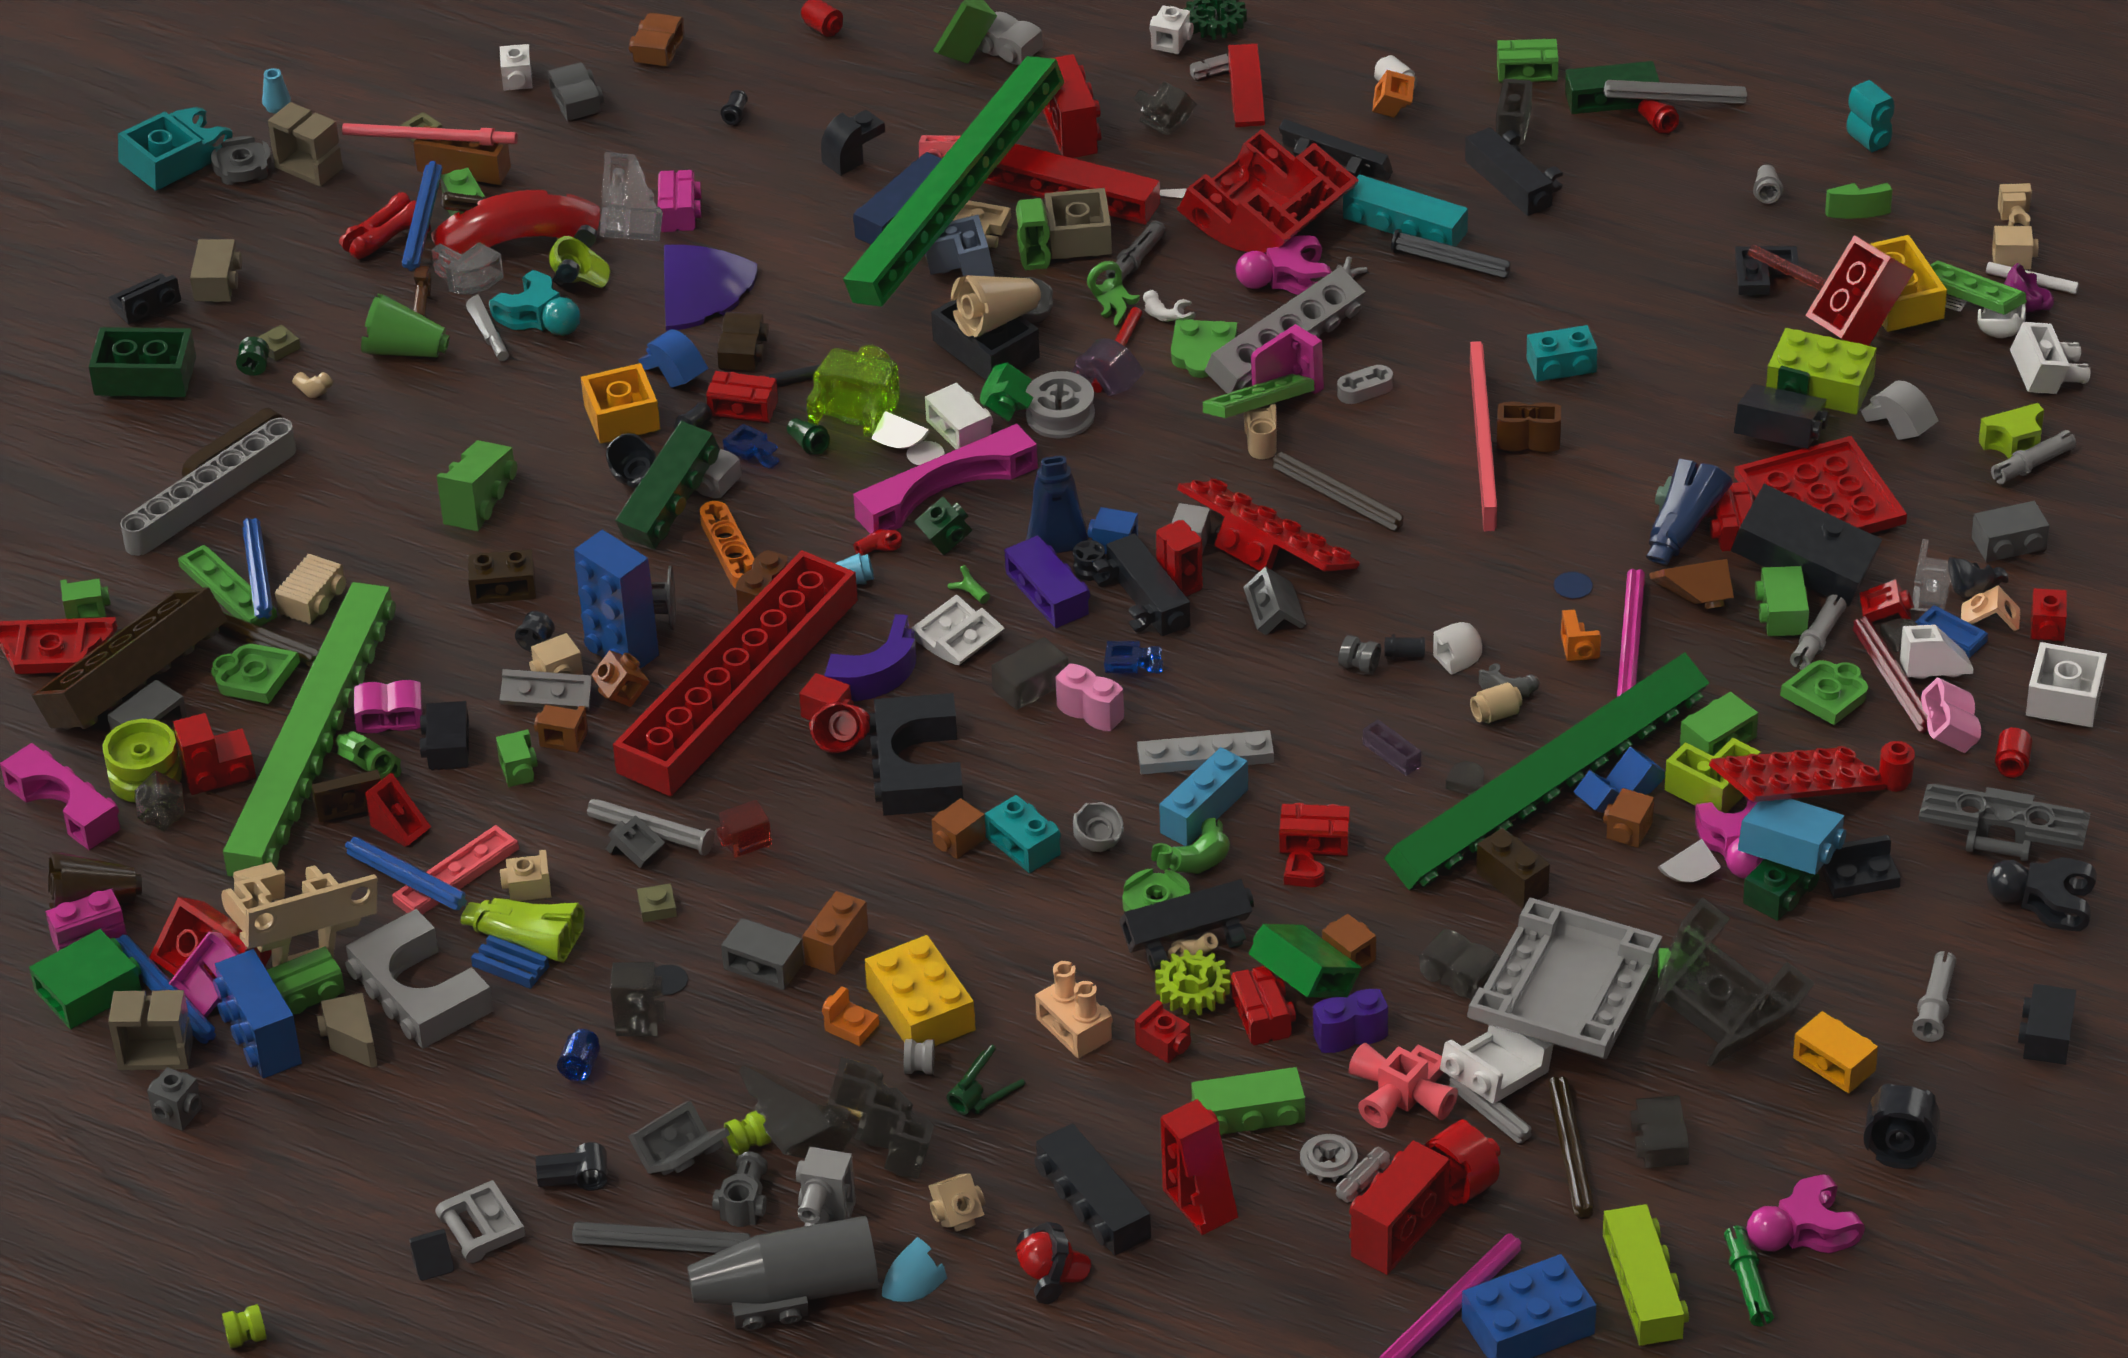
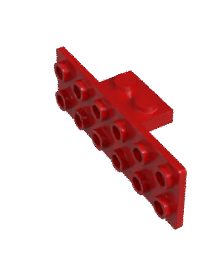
M1210 479L1209 482L1192 480L1191 483H1179L1178 491L1225 516L1214 546L1259 571L1265 566L1272 569L1280 547L1323 571L1358 569L1360 562L1351 557L1350 551L1341 547H1332L1326 543V538L1301 530L1302 526L1293 520L1279 518L1276 516L1277 512L1274 509L1252 503V498L1244 493L1230 491L1227 489L1228 485L1223 481L1217 479Z
M1844 746L1827 749L1816 748V750L1805 751L1794 750L1793 752L1782 753L1772 752L1759 755L1749 754L1736 757L1726 756L1725 758H1713L1709 763L1713 770L1752 802L1885 790L1887 787L1879 779V772L1875 768L1865 765L1856 757V753L1853 750Z

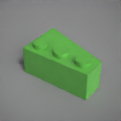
M477 440L461 454V459L463 460L459 463L452 462L449 465L450 471L447 474L439 473L437 475L443 524L479 531L485 520L491 517L494 505L498 499H502L505 487L510 479L513 480L517 473V462L514 461L512 447Z

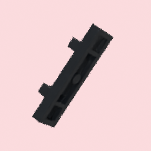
M1286 119L1279 126L1284 145L1294 148L1293 153L1295 157L1315 143L1339 164L1346 166L1345 169L1356 178L1359 174L1364 175L1366 173L1388 181L1393 173L1389 157L1386 154Z

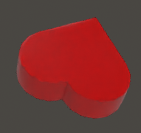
M1296 850L1289 854L1284 872V885L1317 887L1323 884L1325 880V867L1320 862L1314 861V857L1310 852Z

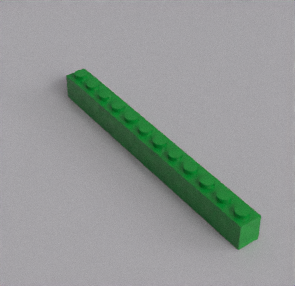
M1026 56L843 278L852 303L882 307L1063 86L1065 82L1056 59Z
M1684 652L1397 843L1384 859L1408 890H1411L1418 884L1426 887L1439 876L1437 871L1443 867L1448 871L1464 859L1462 855L1469 850L1472 854H1475L1479 842L1501 828L1508 831L1513 826L1511 822L1516 818L1524 821L1537 810V804L1542 801L1545 805L1551 803L1562 793L1560 791L1562 787L1567 785L1571 789L1582 781L1585 777L1584 773L1589 769L1594 773L1600 770L1610 761L1607 757L1613 753L1619 757L1629 747L1633 746L1632 740L1639 737L1642 741L1656 731L1655 725L1662 721L1664 725L1670 723L1681 713L1679 709L1683 706H1686L1688 709L1695 706L1704 698L1701 692L1709 685V681L1686 652Z

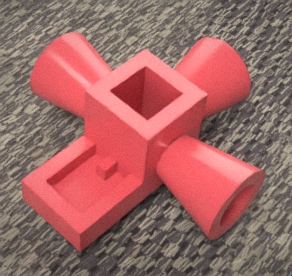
M1361 1044L1352 1056L1349 1064V1074L1378 1082V1090L1361 1100L1358 1104V1109L1363 1119L1376 1128H1385L1397 1107L1408 1112L1418 1102L1439 1120H1444L1456 1103L1458 1090L1454 1087L1435 1083L1444 1073L1440 1070L1442 1056L1418 1044L1411 1052L1398 1046L1386 1059L1369 1044Z

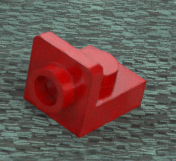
M1896 579L1860 592L1863 616L1868 617L1871 622L1895 613L1900 614L1905 624L1912 622L1910 609L1914 608L1912 597L1908 590L1903 591Z

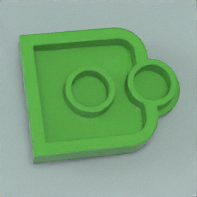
M1176 319L1171 346V361L1173 365L1181 369H1187L1189 374L1196 378L1209 376L1205 372V368L1211 354L1237 337V322Z
M246 644L237 648L232 654H224L217 657L213 662L211 673L221 694L269 704L298 666L300 659L298 652L257 644Z
M1819 660L1812 662L1781 686L1780 696L1835 725L1865 702L1868 684L1863 679L1860 668L1855 664L1843 662L1836 665L1829 661Z

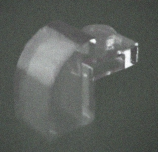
M479 242L463 254L440 243L431 249L434 271L440 277L447 279L448 291L457 294L479 293L489 289L504 278L501 254Z

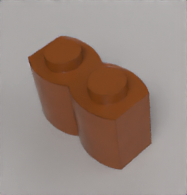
M648 13L645 19L640 21L636 35L630 39L629 52L633 53V61L669 66L675 51L679 48L684 38L683 17Z

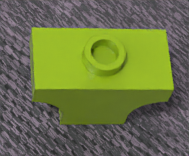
M2039 403L1981 418L1979 444L1984 450L1992 449L2004 453L2008 459L2018 450L2025 451L2039 444L2042 434L2044 409Z

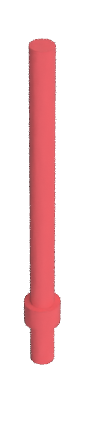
M343 123L342 134L353 136L479 142L483 146H494V143L517 144L518 141L517 132L495 131L494 128L464 130Z

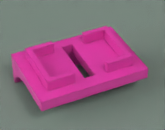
M208 932L170 980L169 985L179 990H184L187 998L204 1017H208L221 999L215 991L213 978L203 965L206 964L217 977L215 963L236 956L238 953L222 933Z

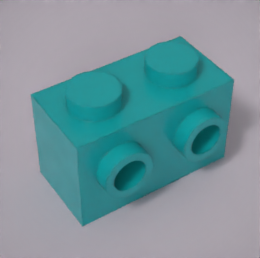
M1588 325L1527 335L1526 359L1536 382L1597 372L1598 348Z
M1014 795L985 813L986 838L1028 873L1033 872L1061 854V833L1057 825L1045 819L1032 804H1027L1019 796Z

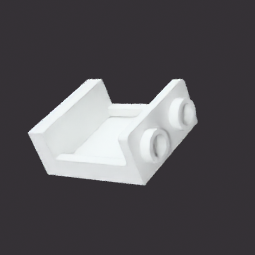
M1489 1025L1488 1032L1464 1046L1459 1045L1453 1040L1445 1042L1440 1070L1492 1104H1495L1548 1073L1554 1044Z

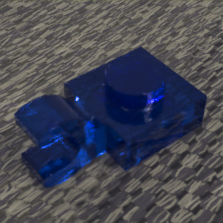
M740 425L723 439L724 450L745 460L755 456L766 468H772L780 462L779 458L771 455L778 449L777 445L767 440L766 433L748 425Z
M1107 641L1104 660L1105 673H1138L1139 667H1143L1150 673H1161L1163 671V660H1160L1162 647L1151 646L1141 648L1140 641Z

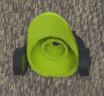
M582 225L577 230L574 238L563 236L555 242L549 255L550 266L555 272L552 282L560 287L565 282L577 283L580 281L598 288L605 287L610 276L609 265L590 249L598 237L596 229L589 225Z

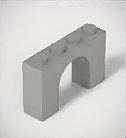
M417 909L346 945L348 960L345 962L350 976L354 980L359 979L364 984L369 997L373 1000L377 999L382 1004L386 1015L390 1019L395 1018L400 1024L404 1035L408 1039L413 1038L422 1049L494 1011L490 986L472 967L441 984L428 988H411L396 981V978L404 970L438 953L435 928Z

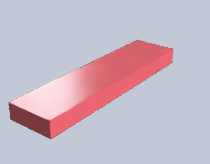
M494 825L426 871V873L460 890L519 850L518 841L499 826ZM407 885L392 894L393 903L406 913L417 909L423 915L440 903Z

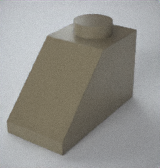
M363 993L321 1001L323 1015L317 1016L318 1027L321 1037L328 1036L330 1050L366 1066H378Z

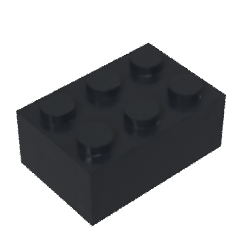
M952 300L931 312L933 341L985 380L988 379L995 365L1009 363L1019 370L1040 358L1039 329L1022 316L982 336L968 337L960 330L954 318L953 311L958 310L956 300Z

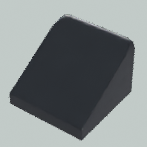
M444 1229L409 1239L412 1260L419 1280L424 1281L454 1271Z

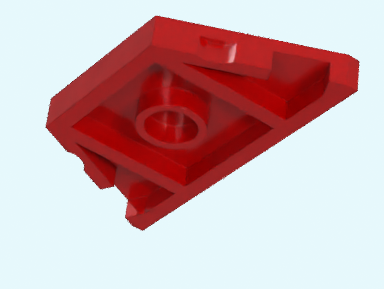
M116 617L0 621V648L15 674L62 673L111 638L117 631Z

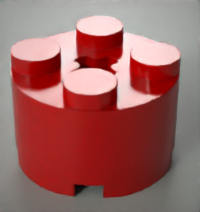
M1464 1119L1452 1124L1424 1144V1146L1450 1159L1449 1206H1457L1469 1202L1498 1180L1500 1173L1498 1157L1501 1154L1499 1145L1494 1139L1486 1138L1477 1128Z

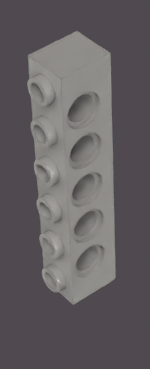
M1340 266L1213 352L1205 372L1226 393L1250 387L1252 385L1251 355L1257 348L1263 346L1295 324L1316 335L1318 338L1325 331L1327 333L1332 332L1345 317L1352 318L1362 308L1360 303L1366 291Z

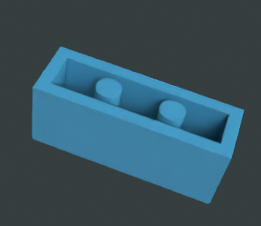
M1220 747L1159 804L1160 833L1184 846H1189L1202 834L1201 825L1204 820L1208 818H1216L1217 820L1248 791V761Z

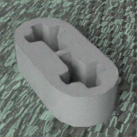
M1374 365L1346 374L1337 381V397L1346 404H1355L1386 394L1393 388V372L1387 366Z

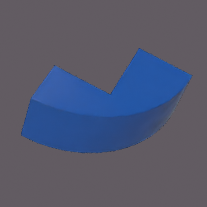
M1629 747L1606 779L1589 770L1573 792L1595 811L1604 813L1607 805L1615 802L1622 788L1645 795L1650 794L1665 778V770L1647 755Z

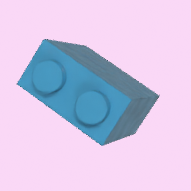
M1794 799L1758 802L1742 820L1738 851L1815 875L1823 864L1830 862L1834 851L1842 848L1846 838V830L1843 829L1845 815Z

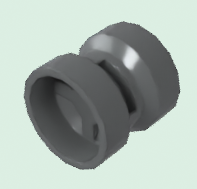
M1347 635L1339 651V666L1348 669L1357 667L1360 672L1372 675L1379 664L1381 644L1373 641L1364 643L1358 637Z

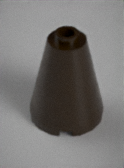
M62 852L50 853L51 857H49L48 892H50L51 900H54V903H49V910L61 903L73 902L88 897L96 891L112 889L119 905L134 902L136 895L142 894V876L135 873L134 867Z

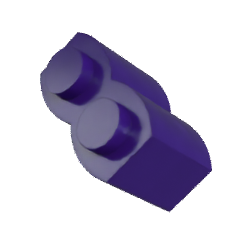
M1380 989L1360 990L1352 993L1347 998L1332 997L1324 999L1313 1006V1036L1321 1052H1340L1354 1044H1372L1388 1036V1005Z

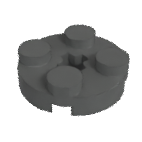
M238 136L227 139L221 143L222 148L217 152L214 149L211 154L213 170L216 175L221 177L222 183L226 185H233L237 182L253 179H265L269 174L268 169L272 164L269 145L263 140V145L255 142V137Z

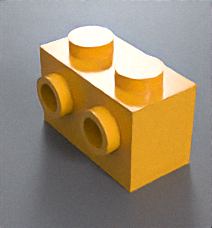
M1823 1011L1795 1033L1793 1058L1848 1094L1876 1071L1878 1046L1870 1039L1861 1036L1845 1026L1840 1020L1834 1019Z

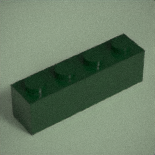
M680 421L615 520L624 538L655 550L660 541L667 537L670 526L676 517L684 511L687 500L693 491L699 488L704 474L718 458L720 448L713 433Z

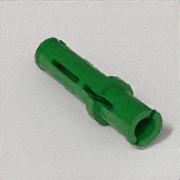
M1733 1226L1737 1239L1733 1237L1730 1228L1724 1232V1239L1731 1254L1729 1264L1732 1271L1737 1274L1751 1324L1754 1326H1764L1760 1313L1764 1314L1767 1324L1773 1321L1774 1314L1771 1311L1757 1268L1759 1259L1756 1252L1751 1249L1746 1228L1743 1226Z

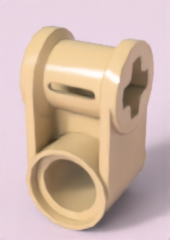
M1270 404L1269 408H1257L1244 412L1245 434H1247L1249 454L1256 459H1269L1273 457L1277 451L1276 404Z

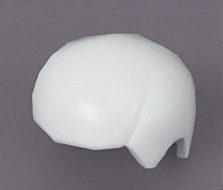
M2023 304L2005 315L1984 308L1983 312L1982 309H1979L1977 324L1981 331L1995 338L2002 339L2014 336L2018 333L2022 323L2025 322L2026 305Z

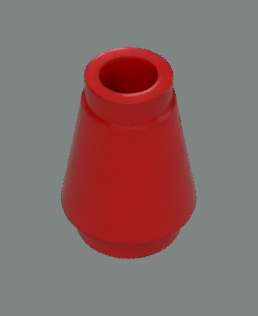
M1644 99L1638 106L1639 113L1658 133L1672 132L1679 123V115L1671 105Z

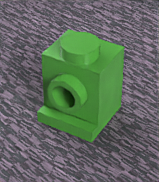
M100 578L67 583V579L60 580L66 619L106 617L105 606L111 605L108 586L101 587Z
M529 730L496 737L499 762L508 787L533 782V767H537L538 763L535 750L531 747Z

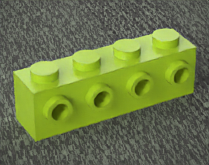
M1647 1204L1604 1211L1603 1238L1639 1346L1683 1339L1684 1323L1689 1322L1688 1307L1685 1300H1679V1282L1676 1273H1670L1669 1252L1666 1245L1661 1246L1660 1244L1661 1232L1658 1219L1651 1218Z

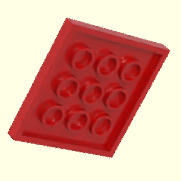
M1852 436L1735 467L1734 477L1738 483L1747 482L1749 484L1753 502L1763 484H1766L1868 533L1904 525L1907 522V513Z

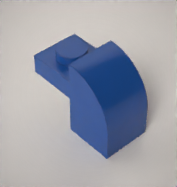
M668 330L648 343L646 348L648 354L638 359L644 370L659 366L671 388L686 384L709 369L693 342L677 330Z

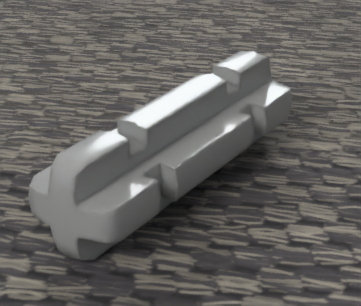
M1227 54L1205 59L1204 63L1198 61L1190 65V74L1194 80L1206 78V74L1213 76L1229 71Z
M1381 1147L1374 1148L1367 1155L1368 1157H1365L1347 1175L1348 1178H1344L1336 1186V1196L1346 1203L1351 1202L1358 1195V1192H1361L1379 1173L1378 1171L1384 1170L1390 1164V1154L1388 1151H1384Z

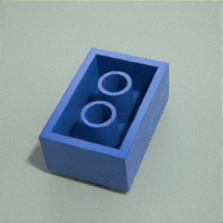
M251 949L215 963L217 978L213 979V985L218 997L222 999V1002L217 1004L223 1022L231 1023L230 1029L236 1044H243L245 1047L243 1051L250 1068L256 1066L262 1078H266L302 1064L293 1014L255 950Z
M1562 1254L1463 1290L1462 1321L1487 1358H1533L1595 1334L1596 1303Z

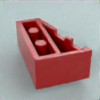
M1196 1099L1161 1116L1163 1191L1201 1235L1238 1218L1219 1131L1220 1125L1215 1113L1210 1109L1207 1110Z

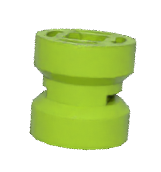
M759 1110L748 1113L742 1121L733 1119L724 1123V1128L727 1127L730 1135L726 1137L736 1156L748 1152L750 1146L757 1145L761 1147L771 1143L770 1129Z
M258 1304L246 1307L244 1312L236 1313L229 1311L222 1313L230 1349L240 1347L248 1340L259 1342L267 1339Z

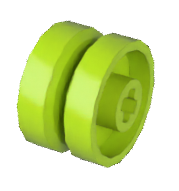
M136 719L115 727L106 736L102 745L110 788L117 797L128 802H152L171 794L179 786L182 770L175 734L167 724L154 719Z

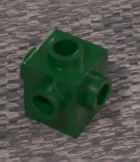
M944 497L940 498L914 521L943 555L948 553L973 531L965 522L969 515L957 502L951 506Z

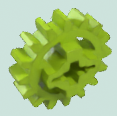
M1188 949L1184 950L1182 957L1173 953L1171 954V962L1162 960L1161 969L1155 972L1156 995H1160V1002L1163 1004L1170 1002L1171 1011H1175L1179 1007L1183 1008L1184 1015H1187L1190 1009H1195L1198 1015H1202V1008L1205 1007L1214 1011L1215 1002L1224 1004L1225 995L1230 994V970L1226 969L1224 960L1216 962V954L1214 953L1207 957L1203 956V951L1200 949L1196 952V955H1191Z

